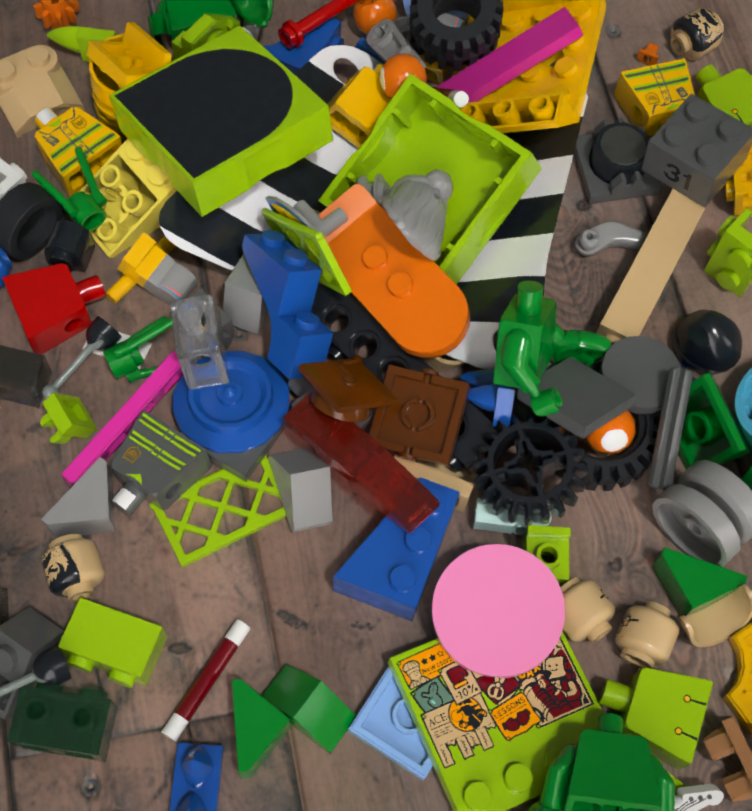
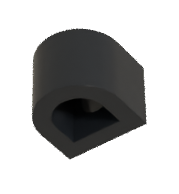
M61 220L55 223L44 253L48 263L52 265L63 263L68 265L70 272L77 270L85 272L95 249V243L92 234L86 228L71 221Z

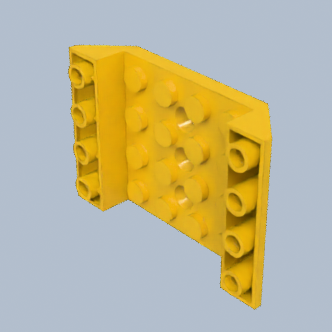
M500 0L503 1V15L500 38H498L496 49L563 7H566L578 23L583 36L479 101L468 102L466 106L458 108L469 117L487 123L501 133L559 128L578 123L606 12V0ZM470 15L468 24L474 21L473 17H471ZM463 65V66H462V70H464V69L467 68L468 66H467V65ZM453 71L452 77L461 71Z

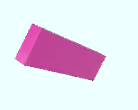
M563 7L437 87L464 91L469 97L468 102H477L583 36V33L566 7Z
M174 351L169 354L62 472L61 476L66 485L71 488L99 457L107 461L123 443L143 410L150 413L180 380L184 373V361L181 360L178 354Z

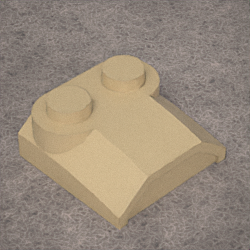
M35 45L0 59V109L17 138L39 128L35 124V118L45 108H51L58 116L71 107H79L84 110L82 102L59 63L56 52L51 47Z

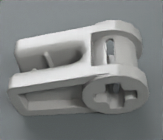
M384 19L379 21L370 29L366 42L380 56L384 63L388 58L398 53L410 54L417 58L422 66L426 68L425 63L415 48L399 31L392 20Z

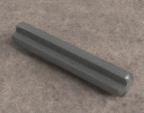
M671 367L669 370L648 479V485L652 488L666 490L673 483L693 377L691 370L686 368Z

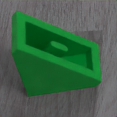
M666 547L654 559L652 566L680 616L694 614L718 602L738 589L739 586L746 584L747 576Z
M288 664L283 667L262 695V697L290 719L293 727L329 754L332 753L356 718V715L321 680Z
M242 679L232 680L238 773L241 779H247L252 777L290 730L291 722L287 716Z

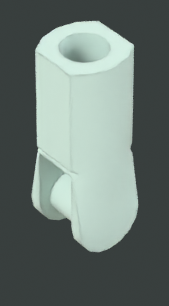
M477 498L473 529L524 535L527 528L524 523V515L518 514L516 521L510 523L508 522L509 510L505 509L501 514L495 515L492 512L495 501L483 503L481 498ZM551 512L549 523L543 524L540 521L539 515H534L532 525L549 526L552 519Z

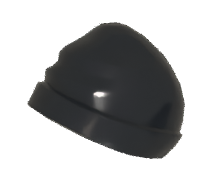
M702 309L688 314L679 321L672 333L671 345L677 359L685 367L698 373L715 375L727 372L737 364L741 358L743 340L741 332L734 321L717 311Z

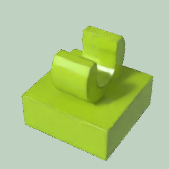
M52 393L42 402L48 413L41 418V426L50 428L56 426L57 432L49 439L51 443L65 444L72 437L87 439L98 429L79 397Z

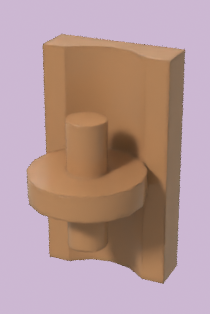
M733 716L723 720L724 726L703 738V741L713 762L737 753L744 770L722 779L731 801L736 802L752 798V751Z

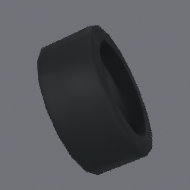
M26 182L19 184L8 191L0 200V247L13 259L25 260L38 254L46 247L55 223L62 220V205L45 189L35 183Z

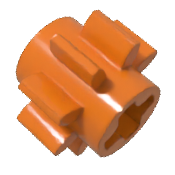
M38 0L39 3L33 5L37 19L43 20L46 29L49 27L53 29L71 26L72 23H77L75 12L80 11L78 0Z

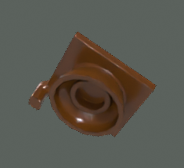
M353 355L349 359L305 363L298 366V371L314 387L311 393L312 403L324 414L346 422H361L369 418L371 408L397 404L398 399L363 364V358L360 355Z

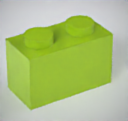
M80 597L58 648L68 658L67 665L86 673H91L93 667L109 673L107 679L132 688L135 682L144 686L148 685L167 640V635L162 626Z

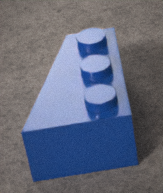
M420 477L333 576V591L413 621L455 511L460 492Z

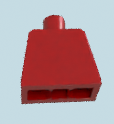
M63 263L2 277L36 357L87 329L91 324V320L85 304L106 297L98 275L75 283L68 265Z

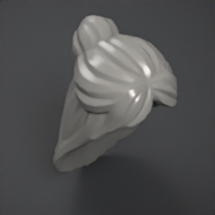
M437 169L428 172L426 175H406L394 183L388 193L379 200V204L412 246L432 261L437 260L441 256L440 249L445 229L447 201L451 197L453 190L451 177L447 172Z

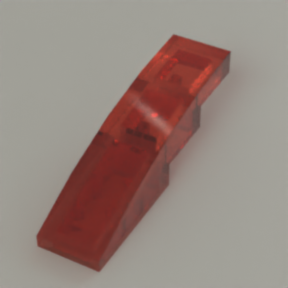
M310 392L283 417L287 428L314 447L318 458L346 478L351 490L411 534L440 506L439 500L400 462L354 422L335 419L316 408L311 401L312 392Z

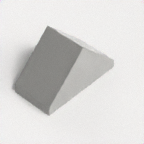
M243 254L225 281L223 311L232 319L233 326L260 335L268 309Z
M309 448L269 455L268 460L292 533L330 525L333 522L330 466Z
M99 457L41 519L52 536L59 538L68 534L89 535L116 532L115 508L111 503L114 497L113 475L107 461Z

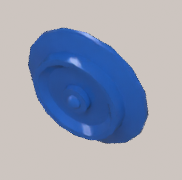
M222 351L223 358L221 352L199 359L187 370L188 385L186 374H182L173 392V415L181 432L203 448L216 453H243L265 444L281 429L289 412V387L281 371L264 357L245 351Z

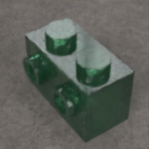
M37 682L36 688L28 686L20 688L7 738L10 744L18 749L106 762L118 710L111 699H107L108 693L91 688H82L80 695L63 692L64 687L62 685L49 687Z

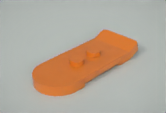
M360 184L353 185L318 214L323 219L340 207L348 217V221L326 236L325 240L352 290L351 293L387 331L395 343L408 354L420 358H435L451 352L463 341L470 326V310L463 292L434 261L424 256L407 241L395 222L389 218L387 212L375 201L364 186Z

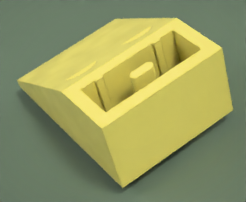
M129 139L117 149L94 175L98 188L107 199V203L102 206L106 212L105 221L97 229L90 232L93 239L109 258H114L134 245L143 232L149 235L160 228V211L165 202L177 191L172 186L166 173L158 165L149 161ZM86 183L80 191H83L86 194H91L89 186Z

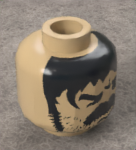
M697 8L678 18L671 26L670 45L672 50L677 55H682L690 61L704 57L716 50L721 44L724 31L723 22L718 14L708 9Z
M68 534L51 541L49 549L42 556V566L48 588L52 594L58 597H68L70 602H78L80 597L88 599L94 595V588L103 582L105 571L97 545L90 539H84L80 534Z

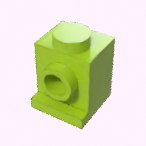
M527 526L522 537V549L540 559L554 574L559 586H563L569 581V538L571 536V528ZM541 555L554 556L555 562L546 563L542 560Z

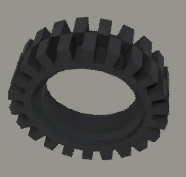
M595 362L592 369L599 373L602 362ZM661 410L653 414H635L630 412L635 419L636 434L633 446L625 453L610 458L585 455V459L580 463L588 466L587 476L581 478L584 482H587L586 490L595 491L598 485H603V491H611L618 483L620 488L629 485L633 478L637 480L643 475L652 463ZM536 415V422L542 423L545 416ZM551 420L550 427L555 428L558 424ZM536 444L538 450H550L543 445ZM564 469L555 471V474L562 478L565 474Z

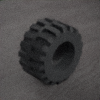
M411 0L410 37L412 43H415L416 52L419 55L425 53V61L430 65L434 61L438 62V69L446 70L447 66H454L453 71H461L463 65L469 67L476 63L478 59L480 60L497 47L501 31L503 1ZM457 10L469 14L473 17L474 21L463 27H450L441 23L437 18L445 12Z

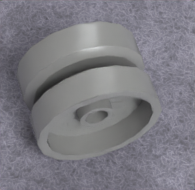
M708 460L695 461L678 478L677 485H670L652 505L653 515L660 529L683 554L724 567L741 550L740 544H746L752 538L751 489L733 472L720 464Z

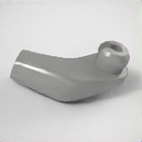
M607 221L582 231L576 238L575 247L584 256H592L611 247H623L639 251L645 232L617 221Z

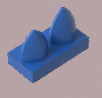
M495 369L478 370L460 375V380L469 383L473 387L470 389L468 400L484 410L494 412L493 426H496L499 420L507 427H510L516 388L493 384Z
M192 743L177 744L169 811H218L224 756L223 746Z

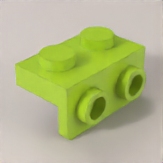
M748 208L737 218L733 215L729 216L717 232L719 237L706 253L711 258L704 269L707 274L717 280L721 287L732 291L738 297H741L752 284V233L745 229L752 216V211Z

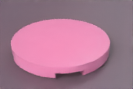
M491 544L468 550L448 565L435 587L432 601V622L436 636L442 648L453 661L474 673L501 679L527 673L540 665L549 656L562 634L565 621V604L559 583L554 574L540 559L521 548L504 544Z

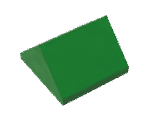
M710 373L700 376L691 383L678 451L686 469L699 460H708L722 466L750 453L721 390Z

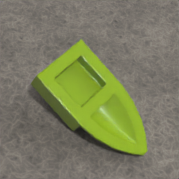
M81 26L59 27L47 33V37L60 46L81 53L83 62H89V57L86 55L89 41H103L108 37L116 35V32L112 30Z

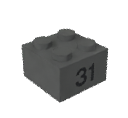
M691 93L648 141L642 170L701 206L706 207L747 159L752 145V127Z

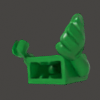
M162 0L158 3L155 13L147 17L150 36L155 37V35H165L167 33L171 35L173 41L183 30L186 32L205 13L228 15L237 19V14H239L250 25L263 29L267 27L268 21L271 20L274 0Z
M523 281L518 284L517 294L514 295L500 319L493 384L518 388L524 394L528 392L531 395L530 402L533 412L538 416H547L558 412V407L563 405L562 397L555 387L542 391L538 385L551 358L555 365L572 357L581 363H587V366L590 367L597 360H600L610 349L612 343L605 336L594 332L576 329L562 330L556 323V301L543 297V285L541 283Z
M606 713L597 717L596 730H582L577 744L566 745L547 769L540 800L532 804L526 811H675V784L657 756L651 754L648 741L643 736L624 734L622 717L617 714Z

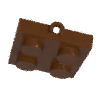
M389 365L384 385L398 401L396 405L377 407L367 445L372 448L399 454L398 457L402 459L407 458L414 462L416 459L450 467L471 388L470 384L438 376L439 373L428 368H422V372Z

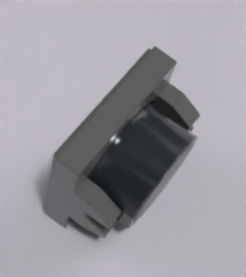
M617 118L614 124H609L606 119L594 128L593 134L578 135L574 155L589 204L660 194L662 190L661 181L642 170L649 141L643 127L625 123L622 118Z

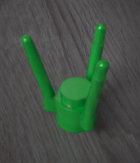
M77 146L75 147V153L91 194L80 191L67 199L38 171H33L32 177L62 205L63 211L69 215L74 223L83 226L91 232L97 229L106 219V212L102 206L107 203V199L98 188L82 148Z
M162 316L128 339L103 350L115 378L119 379L127 376L129 382L132 383L141 378L150 377L159 366L139 369L138 365L145 362L138 347L177 324V317L173 316L167 319V317ZM198 360L186 361V369L188 370Z

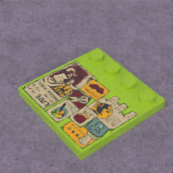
M563 631L553 651L540 665L527 673L511 678L488 677L464 669L445 652L438 638L393 656L387 662L453 811H509L541 796L549 765L566 745L577 744L582 730H596V719L604 714Z

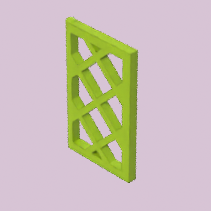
M267 208L262 209L261 213L270 230L283 234L286 241L297 250L306 253L308 259L322 269L319 279L320 283L345 296L352 292L321 232Z
M267 454L260 462L264 470L260 483L251 480L246 482L223 468L199 479L179 498L189 501L181 522L167 518L163 510L152 503L149 504L150 509L155 512L182 568L287 517L284 506L266 516L257 513L264 493L278 497L283 505ZM219 480L228 482L221 502L199 496L202 488ZM268 480L270 481L272 487L267 485ZM235 484L257 491L250 511L228 505ZM196 503L218 510L211 530L188 524ZM225 512L247 518L245 526L227 535L217 533ZM172 527L178 529L176 535ZM185 531L207 538L205 546L186 555L180 544Z

